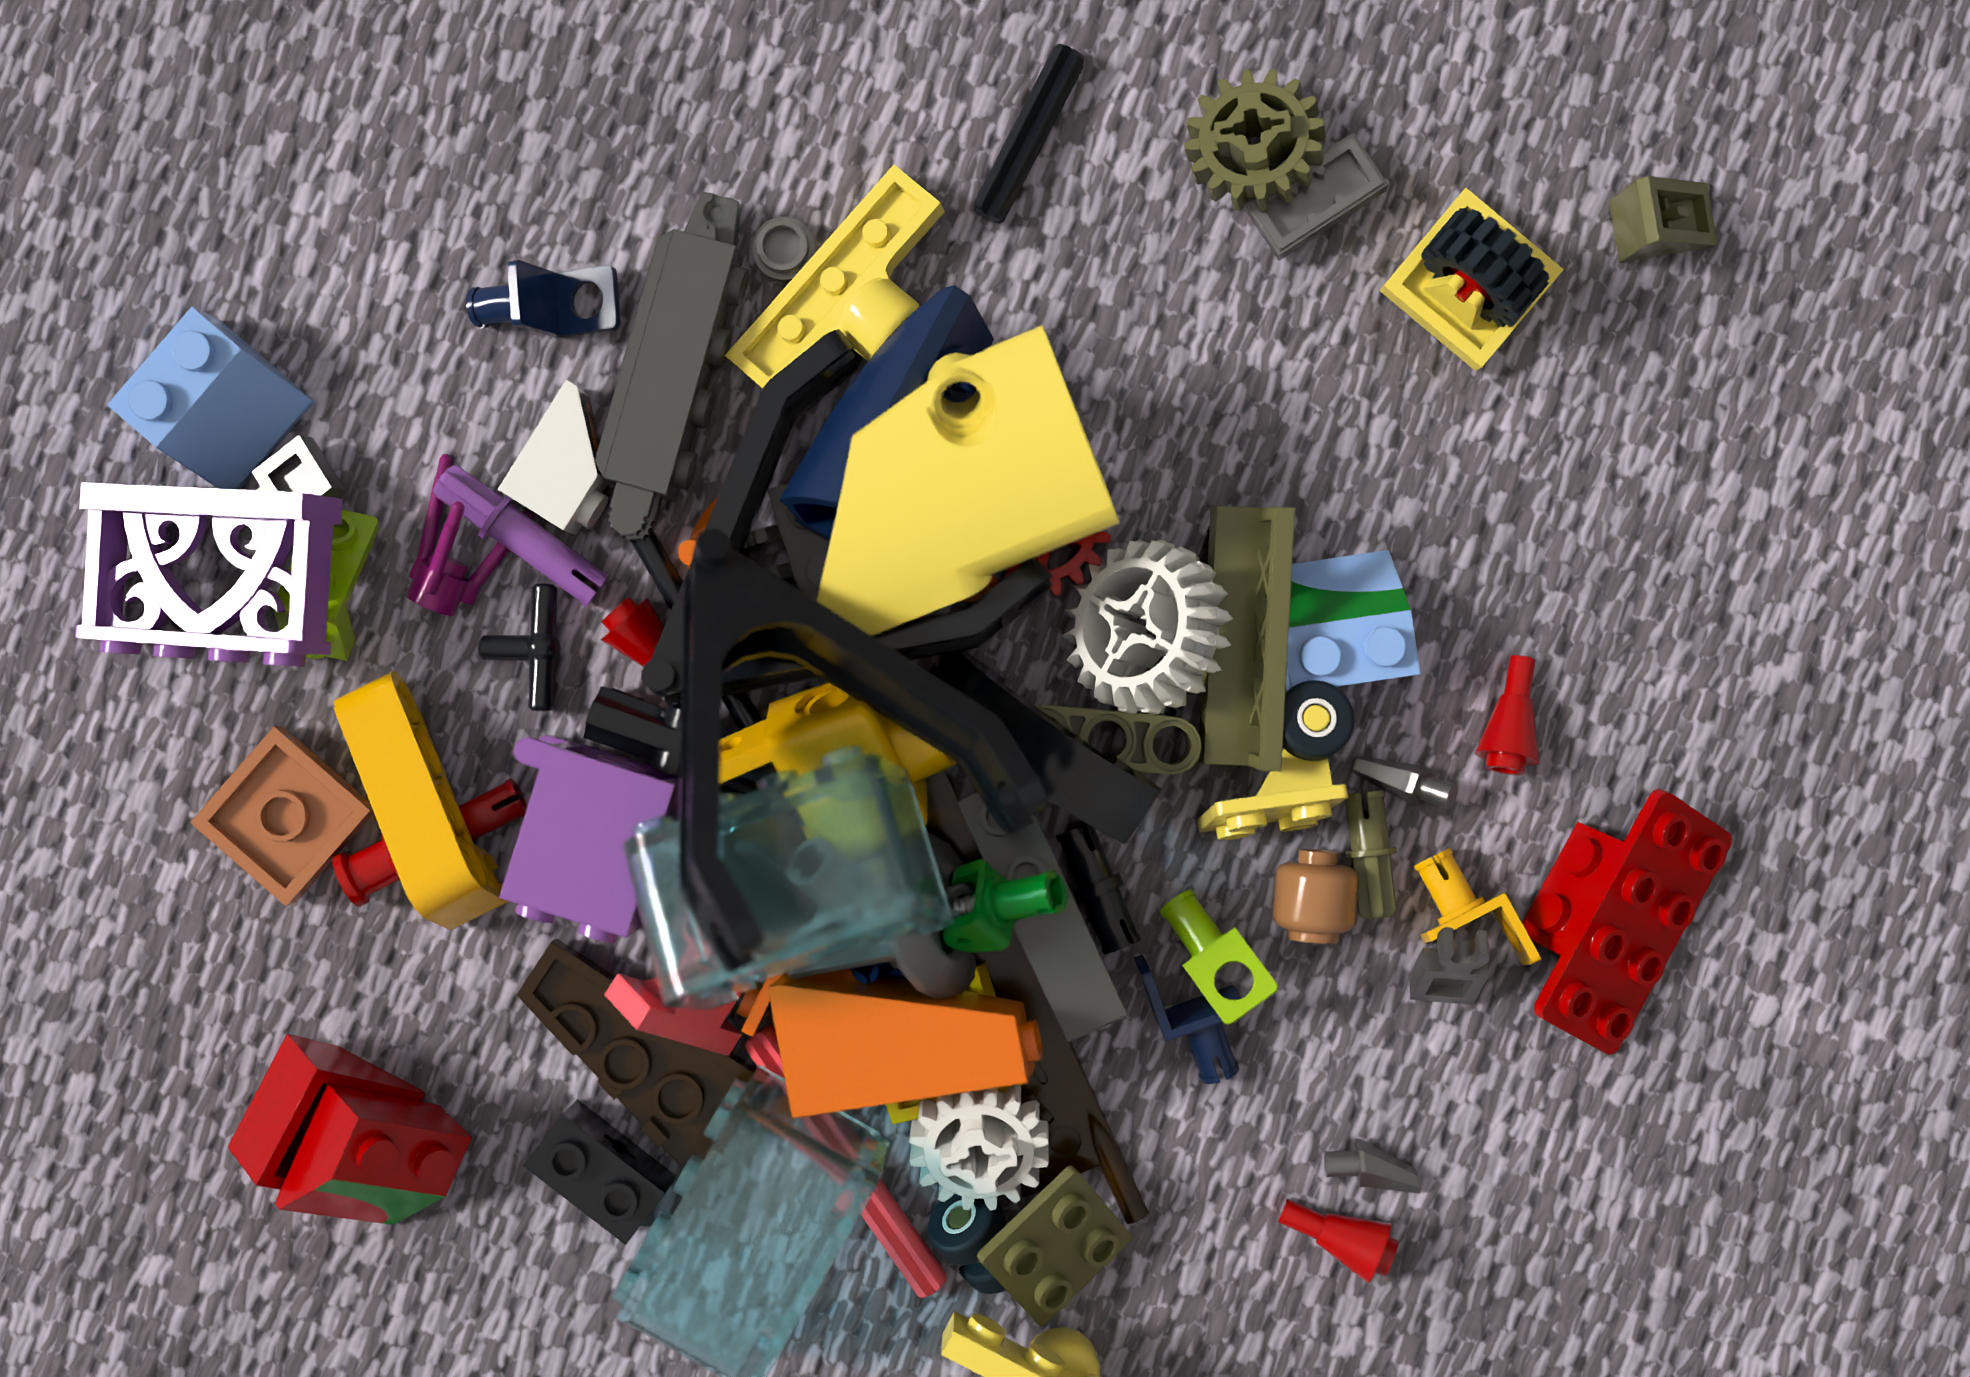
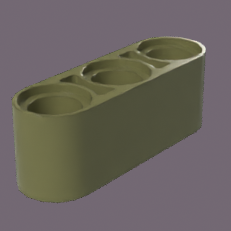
M1048 704L1034 705L1045 714L1052 716L1058 723L1088 744L1090 730L1097 723L1107 720L1114 721L1123 732V743L1118 752L1113 755L1137 772L1168 775L1181 774L1192 768L1199 759L1201 752L1200 735L1196 728L1185 719L1168 715L1131 714L1114 710ZM1174 726L1183 733L1186 739V748L1179 759L1174 762L1165 763L1156 757L1153 751V741L1161 729Z

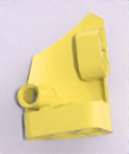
M1042 325L992 345L972 356L962 353L945 355L935 362L929 372L926 383L852 435L836 518L816 598L817 602L873 636L978 593L989 584L994 573L1120 524L1104 478ZM955 382H969L977 388L973 396L964 402H950L942 396L944 390Z

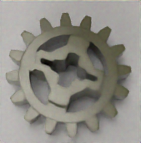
M1250 69L1243 70L1241 77L1242 85L1233 88L1224 78L1220 79L1218 86L1221 96L1216 100L1205 95L1199 97L1198 103L1203 117H1188L1186 125L1189 136L1193 139L1185 142L1184 146L1188 162H1194L1191 169L1197 185L1209 181L1207 187L1210 199L1216 202L1228 192L1231 194L1233 209L1240 211L1245 205L1247 198H1256L1257 206L1262 212L1267 211L1270 195L1277 193L1284 202L1289 203L1292 201L1290 185L1294 181L1301 185L1310 186L1313 180L1311 168L1308 164L1323 163V145L1319 141L1325 139L1326 135L1324 119L1316 118L1319 114L1317 100L1315 96L1301 99L1302 90L1299 80L1295 78L1287 83L1284 88H1281L1278 83L1277 71L1270 69L1263 83H1254L1253 75ZM1260 137V143L1250 145L1251 138ZM1229 169H1236L1242 174L1232 172Z

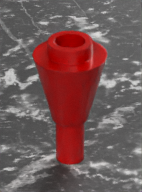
M629 596L601 621L609 631L600 640L644 667L652 658L664 626L648 597L637 605Z
M1522 655L1510 656L1504 694L1500 695L1475 751L1476 756L1487 759L1485 768L1490 771L1508 775H1523L1525 773V766L1539 764L1533 700L1530 699L1536 661L1534 658Z
M1286 1199L1278 1219V1223L1316 1239L1315 1243L1367 1283H1370L1375 1273L1384 1277L1387 1275L1399 1244V1240L1389 1236L1391 1223L1333 1213H1326L1324 1215L1289 1199Z

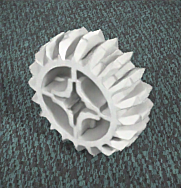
M1142 540L1129 541L1126 550L1120 548L1107 550V565L1095 566L1088 564L1092 581L1089 585L1085 583L1073 585L1082 597L1078 607L1074 606L1065 609L1070 617L1075 619V628L1062 635L1069 643L1077 645L1076 649L1067 659L1068 662L1073 664V667L1082 669L1077 682L1083 684L1087 689L1094 690V698H1097L1101 703L1116 706L1119 711L1131 714L1137 712L1151 715L1164 713L1166 706L1173 708L1186 706L1187 692L1195 694L1205 692L1202 673L1204 671L1210 673L1221 671L1217 661L1213 659L1216 648L1222 649L1231 646L1227 638L1219 635V627L1233 620V618L1229 615L1228 611L1217 608L1228 595L1222 586L1213 583L1217 572L1213 571L1209 565L1199 562V557L1193 551L1183 547L1175 548L1174 544L1164 540H1152L1151 543ZM1140 617V619L1146 620L1147 624H1143L1137 618ZM1147 629L1153 632L1156 638L1152 637L1153 635L1147 634ZM1166 654V656L1155 666L1156 662L1160 659V657Z

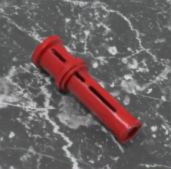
M510 778L505 783L459 805L472 840L520 817L524 818L528 807L525 799L517 800L503 808H499L501 803L522 793L514 779ZM383 834L382 840L357 853L349 855L346 852H341L332 858L333 869L342 890L357 907L369 903L372 893L400 880Z

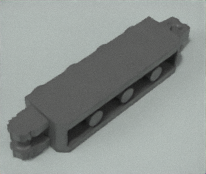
M701 192L684 232L672 229L657 238L594 461L603 478L615 486L610 503L612 511L608 512L610 518L607 520L611 523L610 528L615 529L617 533L621 534V537H626L630 543L633 540H645V536H650V531L654 530L652 524L657 521L662 500L676 503L679 489L688 490L691 486L698 459L697 453L690 451L697 427L703 429L707 427L715 399L714 391L707 389L714 366L721 368L724 366L727 359L725 354L729 351L731 345L732 331L725 329L730 306L735 305L739 307L741 305L748 284L749 270L741 267L743 260L737 250L741 215L740 204L736 200L713 193Z

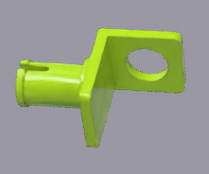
M1192 889L1180 893L1159 911L1163 919L1168 921L1192 956L1182 966L1223 1023L1226 1025L1234 1024L1278 991L1277 983L1238 930L1234 927L1229 932L1223 934L1196 899ZM1229 963L1243 964L1250 969L1253 975L1251 991L1239 1000H1229L1222 997L1215 986V978L1218 971Z

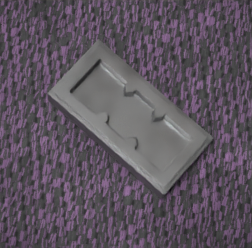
M1354 132L1323 152L1324 160L1322 164H1308L1311 168L1313 182L1308 187L1294 181L1290 185L1292 201L1289 203L1284 202L1277 193L1269 196L1267 211H1260L1256 198H1252L1245 203V211L1278 261L1387 191L1388 183Z

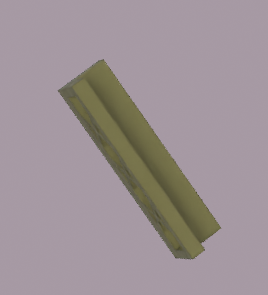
M1211 506L1208 565L1213 571L1217 572L1213 583L1222 586L1228 593L1217 608L1228 611L1233 620L1219 627V635L1227 638L1231 646L1222 649L1216 648L1213 659L1217 661L1221 671L1214 673L1204 671L1202 673L1206 689L1205 692H1201L1199 735L1201 738V752L1198 762L1202 764L1250 766L1260 771L1281 772L1295 508Z

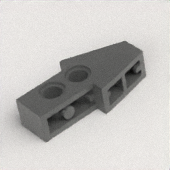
M978 792L957 801L982 858L1000 875L1008 880L1042 874L1044 871L1055 870L1057 871L1056 875H1061L1067 889V905L1063 913L1016 920L1013 928L1067 1042L1075 1041L1128 1016L1035 814L1031 815L1035 823L1012 834H1008L997 824Z

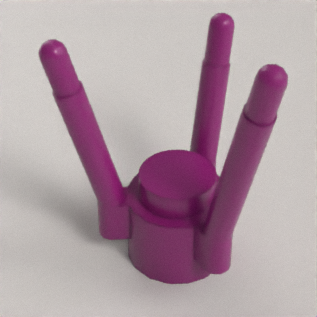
M443 454L439 459L436 477L434 478L417 558L408 576L412 581L405 596L412 602L429 610L447 616H454L460 602L473 606L481 586L510 550L498 542L470 578H465L464 575L468 566L449 557L465 510L464 504L457 501L451 506L435 552L433 551L444 502L434 495L433 490L441 475L452 466V457L448 454ZM530 509L523 511L529 518L534 519L535 513Z

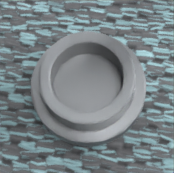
M775 217L766 221L759 227L752 241V255L759 270L767 277L781 282L791 281L816 253V245L812 233L805 224L792 217Z

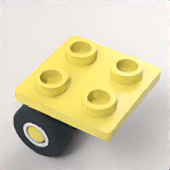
M1318 680L1301 682L1290 688L1285 693L1281 772L1270 771L1254 797L1220 801L1213 804L1197 819L1199 832L1216 831L1217 840H1232L1255 835V829L1265 827L1267 823L1279 822L1280 831L1287 832L1318 826V820L1331 817V809L1348 798L1346 784H1332L1328 762L1331 756L1347 744L1353 733L1355 724L1354 711L1346 695L1334 685Z

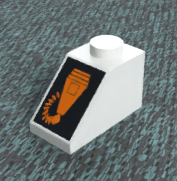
M565 380L498 488L499 491L547 521L574 535L578 533L581 526L590 529L597 522L609 499L608 496L603 494L609 482L603 478L594 462L600 440L590 397L587 393L568 380Z

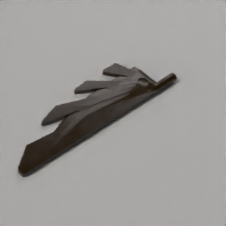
M943 770L927 777L928 820L924 830L917 835L933 834L949 843L965 865L983 859L957 803L960 799L947 771ZM1013 928L1011 942L1006 949L974 952L976 964L986 962L996 997L1023 1002L1027 1021L1036 1020L1041 1034L1043 1058L1042 1060L1034 1061L1035 1069L1028 1082L1020 1086L1021 1104L1036 1100L1039 1103V1120L1048 1121L1049 1162L1047 1167L1039 1168V1184L1036 1188L1021 1183V1196L1027 1197L1042 1191L1068 1166H1073L1080 1174L1100 1166L1127 1224L1135 1223L1145 1218L1149 1211L1071 1042H1067Z

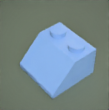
M191 307L107 406L156 448L218 489L240 490L253 475L252 471L266 460L315 401L221 320Z

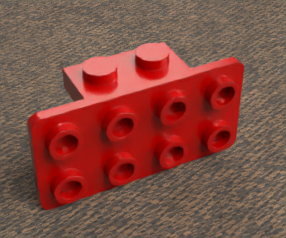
M1656 789L1649 795L1624 842L1577 822L1522 921L1525 930L1533 942L1560 955L1557 964L1534 1004L1535 1015L1605 1054L1612 1055L1616 1053L1623 1041L1631 1033L1636 1017L1652 988L1662 977L1665 965L1684 930L1693 921L1696 909L1715 874L1723 866L1727 852L1732 844L1731 834L1672 793L1662 789Z

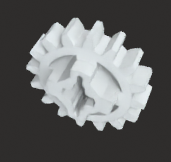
M1017 1084L1008 1088L1005 1093L998 1091L996 1087L937 1096L936 1103L923 1099L919 1105L918 1119H914L911 1122L909 1161L911 1166L921 1167L919 1183L924 1187L938 1182V1200L942 1202L951 1198L954 1193L962 1196L961 1202L964 1210H970L975 1198L984 1199L989 1210H996L997 1196L1003 1194L1015 1203L1020 1201L1021 1183L1036 1188L1039 1184V1168L1048 1166V1121L1039 1120V1103L1036 1100L1021 1104V1087Z

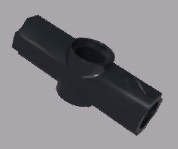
M601 686L590 707L585 722L586 727L583 738L648 760V766L680 778L681 707H673L668 704L667 707H663L621 690ZM721 727V739L735 733V731ZM771 761L720 785L731 791L765 801L773 786L777 770Z

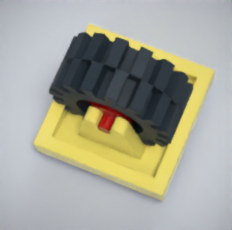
M1465 188L1379 291L1473 370L1477 371L1484 366L1564 269L1470 190Z

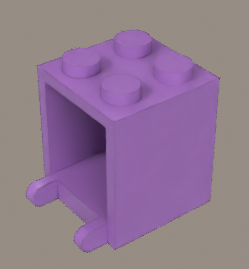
M552 735L542 736L539 739L532 737L520 739L514 746L515 758L520 763L538 768L539 772L499 898L517 903L515 913L531 920L553 923L555 916L580 923L578 933L598 941L616 943L618 935L627 938L648 923L679 826L680 778L654 769L647 764Z

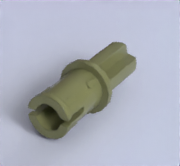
M1385 790L1367 792L1368 819L1364 818L1361 793L1348 794V798L1344 800L1346 802L1351 851L1345 852V858H1352L1353 869L1358 874V914L1361 918L1366 919L1390 917L1395 915L1397 911L1390 855L1396 854L1397 850L1396 847L1389 846L1384 803Z

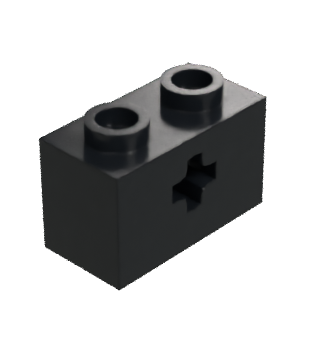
M578 1099L560 1116L523 1164L527 1170L624 1245L633 1237L676 1178L674 1173Z

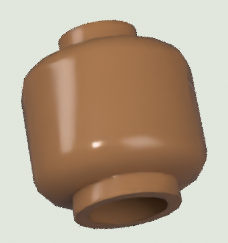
M1299 849L1298 861H1288L1276 868L1272 916L1277 925L1288 930L1287 939L1306 943L1334 944L1339 942V934L1346 933L1355 926L1359 877L1357 872L1351 867L1337 864L1338 852Z

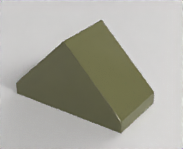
M1646 176L1636 179L1609 200L1619 263L1718 246L1707 183Z

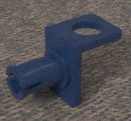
M521 260L509 261V284L485 288L473 287L468 291L466 297V308L470 321L475 327L480 328L512 323L516 327L544 335L567 337L616 330L620 327L621 323L617 270L609 265L553 272ZM595 283L602 292V306L594 317L583 319L575 311L574 297L582 285Z
M1143 954L1134 957L1155 1019L1165 1041L1167 1042L1186 1035L1199 1071L1200 1081L1204 1084L1220 1082L1213 1063V1057L1215 1056L1226 1080L1236 1075L1239 1071V1065L1232 1053L1222 1024L1223 1021L1205 996L1202 995L1164 1009L1153 975ZM1234 985L1217 990L1226 999H1241Z

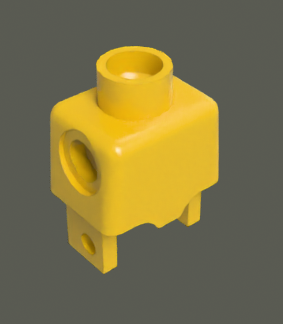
M826 682L771 702L768 708L767 719L722 738L720 784L772 761L807 824L802 829L808 839H826L856 864L864 862L900 844L905 838L915 836L924 830L928 820L926 778L955 766L956 761L874 711L865 702L855 699L830 682Z

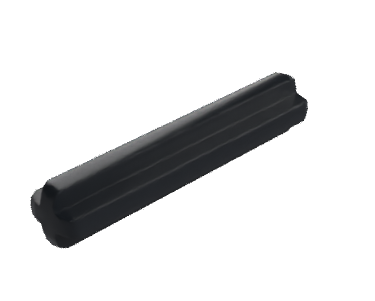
M1057 44L1052 49L974 201V211L984 219L997 224L1005 221L1084 67V56L1075 49L1064 44Z

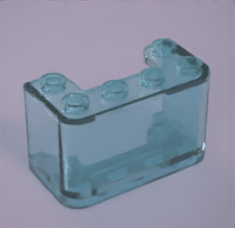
M848 747L825 755L821 759L823 767L801 775L795 770L769 775L757 782L758 791L736 798L734 794L720 795L719 855L754 914L765 941L758 945V950L750 953L754 962L730 974L723 969L716 959L678 888L679 820L674 821L672 817H659L634 826L632 828L634 837L625 841L622 847L664 1006L667 1008L710 1010L738 1000L736 992H746L755 989L756 982L870 942L884 944L893 941L894 935L909 932L915 929L916 926L919 935H926L955 925L908 770L882 757L863 755L861 747Z
M758 1065L748 1084L738 1078L735 1079L703 1134L714 1141L705 1160L703 1161L692 1154L672 1191L683 1196L674 1215L663 1209L660 1211L634 1261L629 1266L611 1300L622 1305L616 1319L719 1377L768 1376L867 1205L879 1181L893 1141L891 1138L843 1111L792 1118L785 1079Z

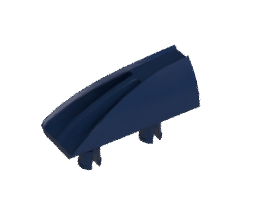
M955 285L938 291L917 308L887 338L866 363L827 418L779 500L796 517L794 521L831 540L852 435L926 383L929 372L937 360L953 353L972 356L992 345L994 338L969 294ZM955 382L944 390L942 396L950 402L959 403L964 401L967 393L973 395L977 388L969 382Z

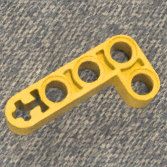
M391 671L335 699L334 710L402 886L416 911L423 918L448 930H454L509 902L499 898L503 883L499 884L493 872L498 866L487 851L473 843L424 719L403 678L397 672Z

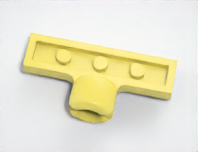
M893 165L725 356L762 390L773 376L826 334L836 329H840L853 344L854 350L865 360L869 361L887 338L920 307L918 302L891 280V275L897 265L943 215L945 211L941 202L896 165Z
M954 1311L942 1334L941 1355L983 1377H1101L1098 1353L1092 1342L1081 1332L1067 1327L1050 1328L1036 1335L1031 1341L1029 1348H1026L1006 1338L1007 1332L992 1319L977 1313H973L969 1319Z

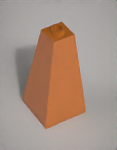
M850 969L796 979L790 977L787 972L768 987L792 1118L1027 1083L1035 1069L1034 1061L1042 1060L1043 1058L1042 1040L1036 1020L1027 1021L1023 1002L968 991L951 997L934 999L917 991L909 980L883 975L874 982L864 984L853 976Z

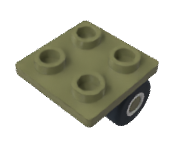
M1073 1166L1066 1167L1006 1226L1005 1214L998 1202L996 1210H989L984 1199L975 1198L970 1210H964L961 1202L962 1196L955 1193L945 1202L939 1201L928 1222V1236L933 1247L947 1261L961 1265L959 1267L960 1275L974 1289L984 1294H995L1007 1290L1039 1326L1045 1325L1057 1312L1065 1308L1070 1300L1101 1269L1111 1263L1132 1239V1235Z

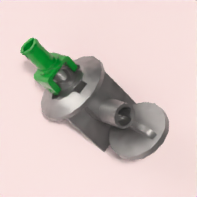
M768 806L738 811L723 823L719 832V855L754 914L763 937L771 940L796 935L788 975L793 979L890 961L894 969L900 968L917 991L934 999L959 995L964 992L975 978L976 962L974 952L1006 949L1010 945L1012 929L1016 920L1045 914L1063 913L1067 905L1066 885L1062 876L1056 875L1057 871L1049 870L1038 875L1008 880L1000 875L984 859H979L965 865L949 843L933 834L907 837L900 844L864 862L855 864L826 839L814 838L809 840L804 830L787 814Z

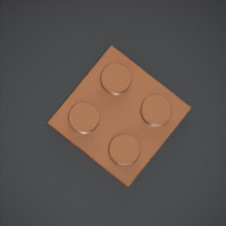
M274 726L190 823L287 907L295 904L332 862V858L341 852L369 820L374 811L370 802L284 726Z

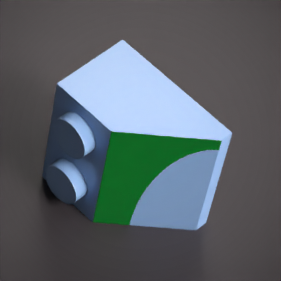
M1389 550L1292 564L1285 693L1293 686L1311 680L1324 681L1338 687L1420 675L1411 608Z

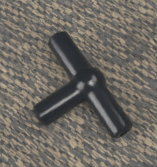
M535 584L532 587L530 635H483L478 643V652L483 660H530L528 707L532 711H552L554 709L555 662L560 655L561 644L556 636L557 587L553 584Z

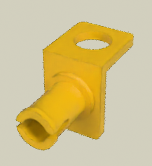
M1451 848L1434 855L1433 859L1430 857L1414 866L1442 914V917L1437 919L1440 925L1420 935L1424 943L1436 940L1438 932L1444 927H1450L1455 930L1493 911L1521 964L1530 965L1541 960L1537 949L1507 895L1503 893L1487 901L1484 900L1483 896L1476 899L1452 855Z

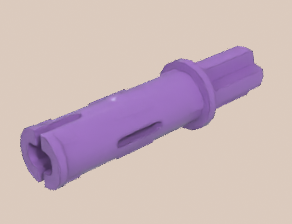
M452 465L435 484L434 495L449 507L457 501L464 504L465 510L462 516L480 528L478 536L482 539H485L488 535L579 600L584 607H587L596 596V591L576 578L573 573H577L599 590L609 579V573L603 572L521 512L519 508L512 504L514 499L509 496L503 499L460 466Z

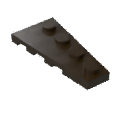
M554 939L550 942L520 988L517 996L572 1055H577L599 1078L597 1080L599 1085L613 1100L617 1098L642 1125L640 1129L658 1148L662 1146L682 1168L680 1172L696 1188L765 1083L766 1078L760 1070L732 1052L729 1056L637 1030L605 996L615 976L559 939Z

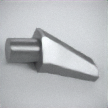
M1358 757L1355 759L1352 768L1359 777L1416 807H1419L1426 801L1450 809L1457 798L1458 786L1434 778L1429 767Z
M1356 1139L1355 1150L1324 1152V1168L1327 1178L1356 1176L1359 1187L1420 1194L1419 1179L1414 1167L1361 1139Z

